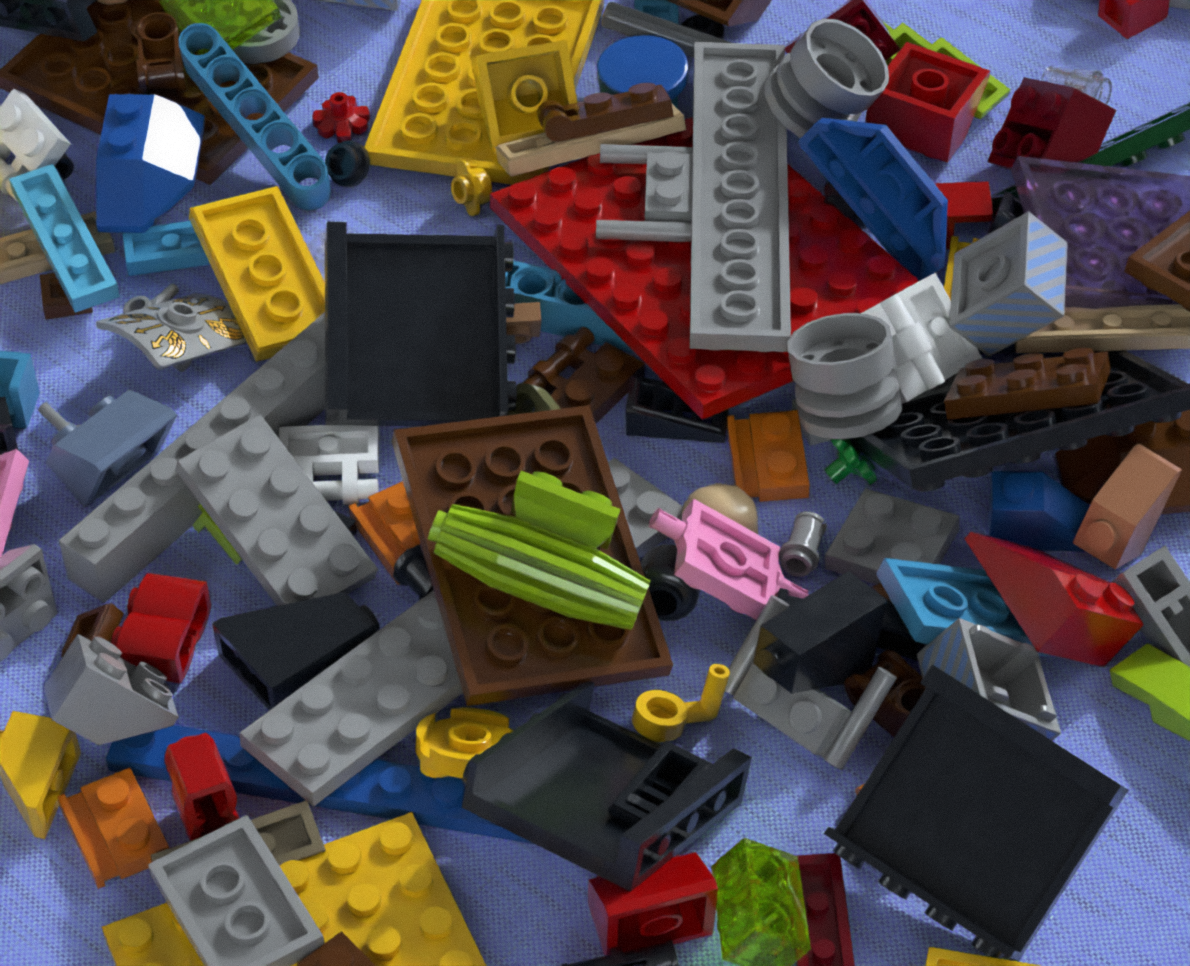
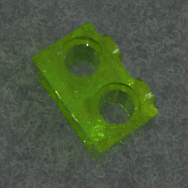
M743 838L711 866L712 875L718 886L716 904L717 929L720 934L722 959L741 966H791L811 950L798 856Z

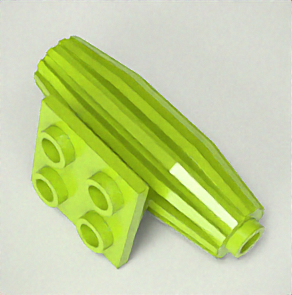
M521 471L517 479L510 511L515 514V517L452 504L448 513L441 510L437 512L428 535V540L436 543L434 554L490 587L567 617L632 630L651 581L597 549L598 547L608 549L621 510L612 506L611 500L604 495L593 491H583L581 494L563 487L562 482L550 474L539 471L529 474Z

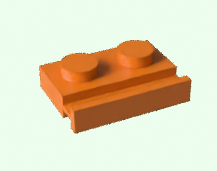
M798 410L749 414V419L735 420L734 415H728L727 434L734 485L742 489L751 498L759 497V502L809 498L810 484Z
M403 481L369 496V502L359 507L355 503L348 506L350 518L356 520L358 531L397 585L400 584L393 577L396 561L406 550L421 544Z
M130 767L80 787V793L66 798L65 793L57 796L62 814L98 889L104 887V881L119 876L120 879H124L148 869L152 854L169 849L168 843Z

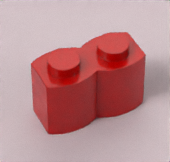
M147 573L141 581L139 588L134 587L131 590L127 604L128 616L122 626L115 628L112 635L111 644L122 652L120 657L135 666H138L140 662L150 664L167 677V682L181 683L189 670L196 643L200 640L210 615L211 600L207 582Z
M205 732L196 736L184 737L176 743L168 745L164 762L172 781V797L189 841L203 837L239 819L235 808L237 795L214 739Z

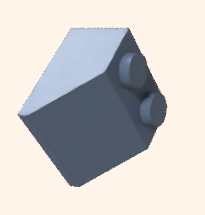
M130 389L116 399L109 395L90 410L88 415L91 418L79 427L74 423L68 424L52 438L51 444L53 447L46 464L79 502L86 507L160 451L177 417V414L171 407Z

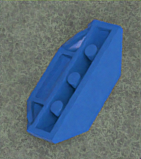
M109 94L96 157L97 232L145 233L154 224L155 218L170 210L194 187L205 128L204 115L164 96Z
M821 118L797 141L886 251L913 276L921 281L937 273L945 266L948 199L886 125Z

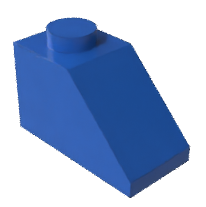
M992 471L988 508L989 536L1037 548L1041 551L1086 552L1073 544V541L1089 509L1087 503L1044 472Z

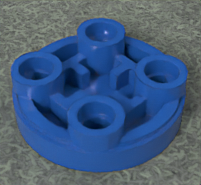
M637 35L620 39L609 45L598 59L597 80L600 93L614 95L628 92L629 88L636 84L654 83L655 85L662 84L670 99L673 100L684 90L688 81L687 57L679 46L661 37Z

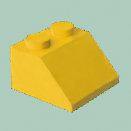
M567 40L486 53L471 58L478 102L491 147L545 133L537 117V110L543 102L555 100L562 106L578 103Z

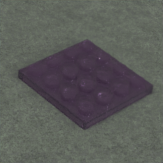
M1017 156L1011 172L1024 214L1029 211L1067 242L1066 307L1107 309L1139 305L1179 304L1158 291L1145 287L1139 280L1126 274L1124 270L1128 257L1190 210V176Z

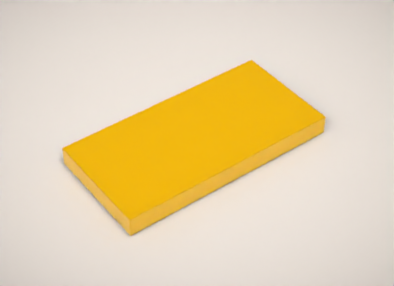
M278 186L189 208V220L255 361L258 362L272 358L325 312L324 279Z

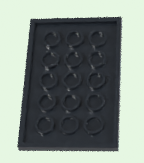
M1125 350L1108 351L1111 371L1098 404L947 420L944 400L949 392L948 390L903 403L902 411L896 421L886 428L863 437L850 439L856 449L911 489L920 492L933 491L943 487L945 480L962 475L968 478L985 476L993 471V466L1007 462L1014 464L1029 463L1039 459L1040 453L1055 448L1061 450L1078 449L1087 445V439L1104 434L1107 436H1122L1133 432L1135 425L1149 421L1165 423L1177 420L1182 416L1181 412L1190 410V384ZM1093 351V353L1107 352V351Z

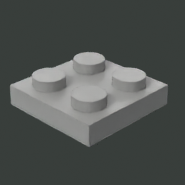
M865 488L825 554V569L840 574L849 571L860 580L879 584L881 582L876 573L884 558L940 564L959 531V515Z

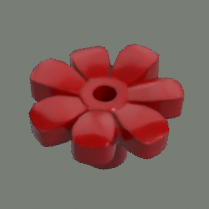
M336 92L330 96L329 100L322 103V110H315L313 112V126L317 128V133L324 138H330L336 133L338 143L351 141V131L355 134H362L367 130L370 112L367 106H357L354 96H347L343 92Z

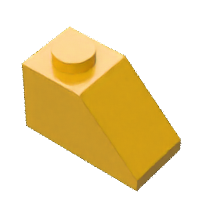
M12 711L5 729L0 730V776L5 789L34 837L45 839L59 807L57 796L65 793L81 755L77 735L75 732L56 723L50 717Z

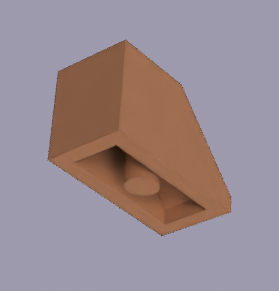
M1141 444L1135 445L1092 500L1073 544L1115 570L1140 556L1182 469Z

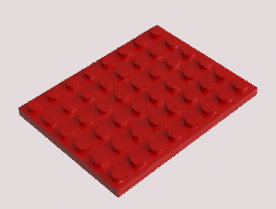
M693 116L685 119L686 130L632 145L693 147ZM600 153L490 193V209L550 269L556 270L562 276L561 279H565L566 284L702 420L793 381L788 352L690 349L691 242L596 239V220L645 221L647 164L600 163ZM787 164L791 335L806 323L825 316L843 313L861 314L919 282L915 276L852 220L842 215L833 205L824 203L823 201L826 197Z

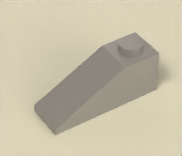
M1163 546L1122 572L1111 583L1119 584L1134 599L1132 607L1144 623L1140 631L1154 647L1190 667V581L1167 547Z

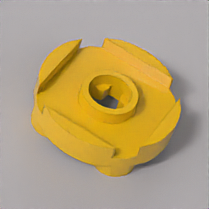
M471 707L453 708L450 712V718L441 719L436 722V713L426 716L419 722L416 728L415 753L420 759V771L422 774L432 778L446 776L463 778L464 770L474 755L481 754L497 743L503 735L514 731L509 728V718L495 711Z

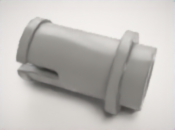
M807 511L799 513L795 517L789 541L781 546L779 552L781 566L785 572L792 576H806L818 566L820 558L817 550L827 525L826 523L822 524L824 519L817 513Z

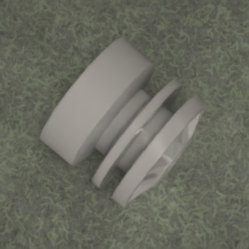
M821 19L808 27L795 43L791 52L786 54L780 64L770 73L765 82V97L772 113L783 126L801 138L821 118L857 122L861 113L873 104L889 82L888 66L881 51L866 35L854 26L839 20Z
M843 313L825 316L808 322L793 332L791 339L787 341L792 378L797 383L795 386V396L800 425L809 434L827 439H850L883 430L896 421L902 411L897 372L893 369L896 363L891 330L885 321L868 314Z

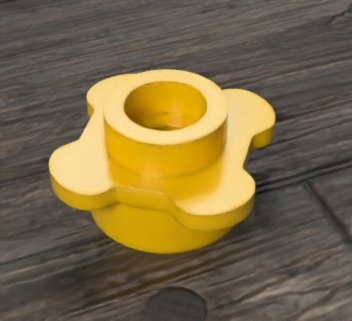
M460 161L456 165L457 177H454L451 182V193L458 204H463L466 207L467 213L470 216H475L480 213V205L490 201L492 183L488 173L483 168L476 167L471 169L467 161Z

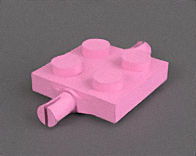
M695 499L683 511L682 521L661 508H657L649 521V528H653L668 536L676 544L677 556L674 575L683 579L690 587L703 590L723 601L735 612L746 614L757 620L770 596L778 597L780 588L789 590L790 596L802 599L809 595V590L803 589L784 578L779 565L780 547Z

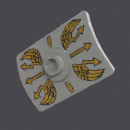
M199 293L96 321L97 329L119 334L133 343L158 370L173 366L180 372H183L194 359L247 343L230 305L219 298Z

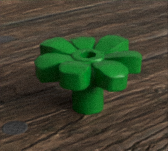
M831 439V442L837 448V455L839 457L824 470L835 484H838L851 472L864 478L869 485L877 481L874 464L866 455H860L861 452L854 447L851 439Z

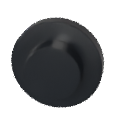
M343 141L334 145L328 151L325 164L328 169V175L336 184L344 187H353L360 184L366 177L370 159L363 145L354 141Z

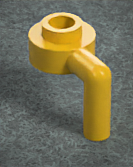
M713 664L709 667L700 701L684 702L678 696L663 690H649L642 693L636 700L632 715L634 728L638 733L651 741L665 742L680 737L687 723L714 720L721 706L730 675L729 669L722 664Z

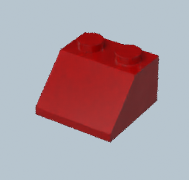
M906 42L888 65L889 82L881 95L867 109L865 123L886 125L905 148L921 153L926 157L948 163L967 136L988 83L990 70Z
M696 852L682 856L678 853L631 892L598 875L596 878L588 880V905L604 956L611 955L610 949L622 947L624 952L666 943L668 940H672L673 944H678L713 934L718 886L714 876Z

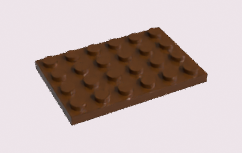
M127 0L124 3L107 5L95 1L87 7V11L97 30L96 34L86 41L46 34L37 35L0 69V89L9 93L13 88L21 91L35 105L101 135L109 94L141 95L136 57L138 56L136 29L138 22L147 14L164 12L175 18L180 36L185 27L180 22L177 3L171 0ZM200 49L194 55H204L210 50ZM289 52L270 62L244 63L283 112L319 78L317 64ZM186 72L187 92L180 93L178 89L152 91L149 95L168 97L205 116V128L196 179L211 185L248 147ZM226 81L220 87H231L237 82ZM253 113L245 119L257 120L264 114Z
M590 405L394 430L391 442L467 706L570 691L585 681L594 682V687L670 675L673 662L649 588L632 630L571 618L488 586L434 554L436 543L428 540V535L437 512L441 510L448 513L452 504L515 517V514L510 511L520 472L524 471L533 474V472L539 471L558 478L562 482L563 487L582 494L583 491H593L602 494L611 500L612 506L621 509L608 549L606 550L601 547L597 549L645 577Z

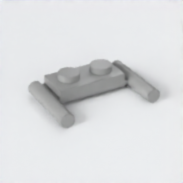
M601 144L600 163L647 164L645 221L596 220V239L691 242L693 147Z
M771 595L728 668L730 675L725 692L733 695L736 701L814 755L822 756L826 762L843 770L897 677L889 671L878 667L852 712L820 689L791 694L775 680L767 677L761 669L753 664L760 626L789 607L786 602Z

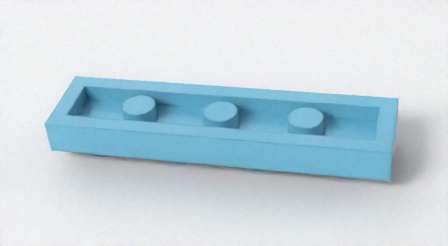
M51 164L10 178L12 193L74 312L76 313L120 297L117 282L55 166Z

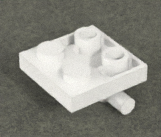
M936 273L861 313L881 318L890 326L896 363L893 369L897 372L901 404L945 382L946 379L957 374L960 368L965 367V364L968 362L983 359L977 347L949 327L951 300Z

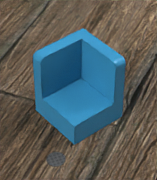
M0 351V397L5 396L12 426L27 429L40 394L31 353Z

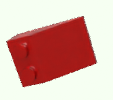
M970 532L964 538L1037 652L1105 667L1144 625L1132 607L1134 599L1119 584L1110 583L1037 548L975 532Z

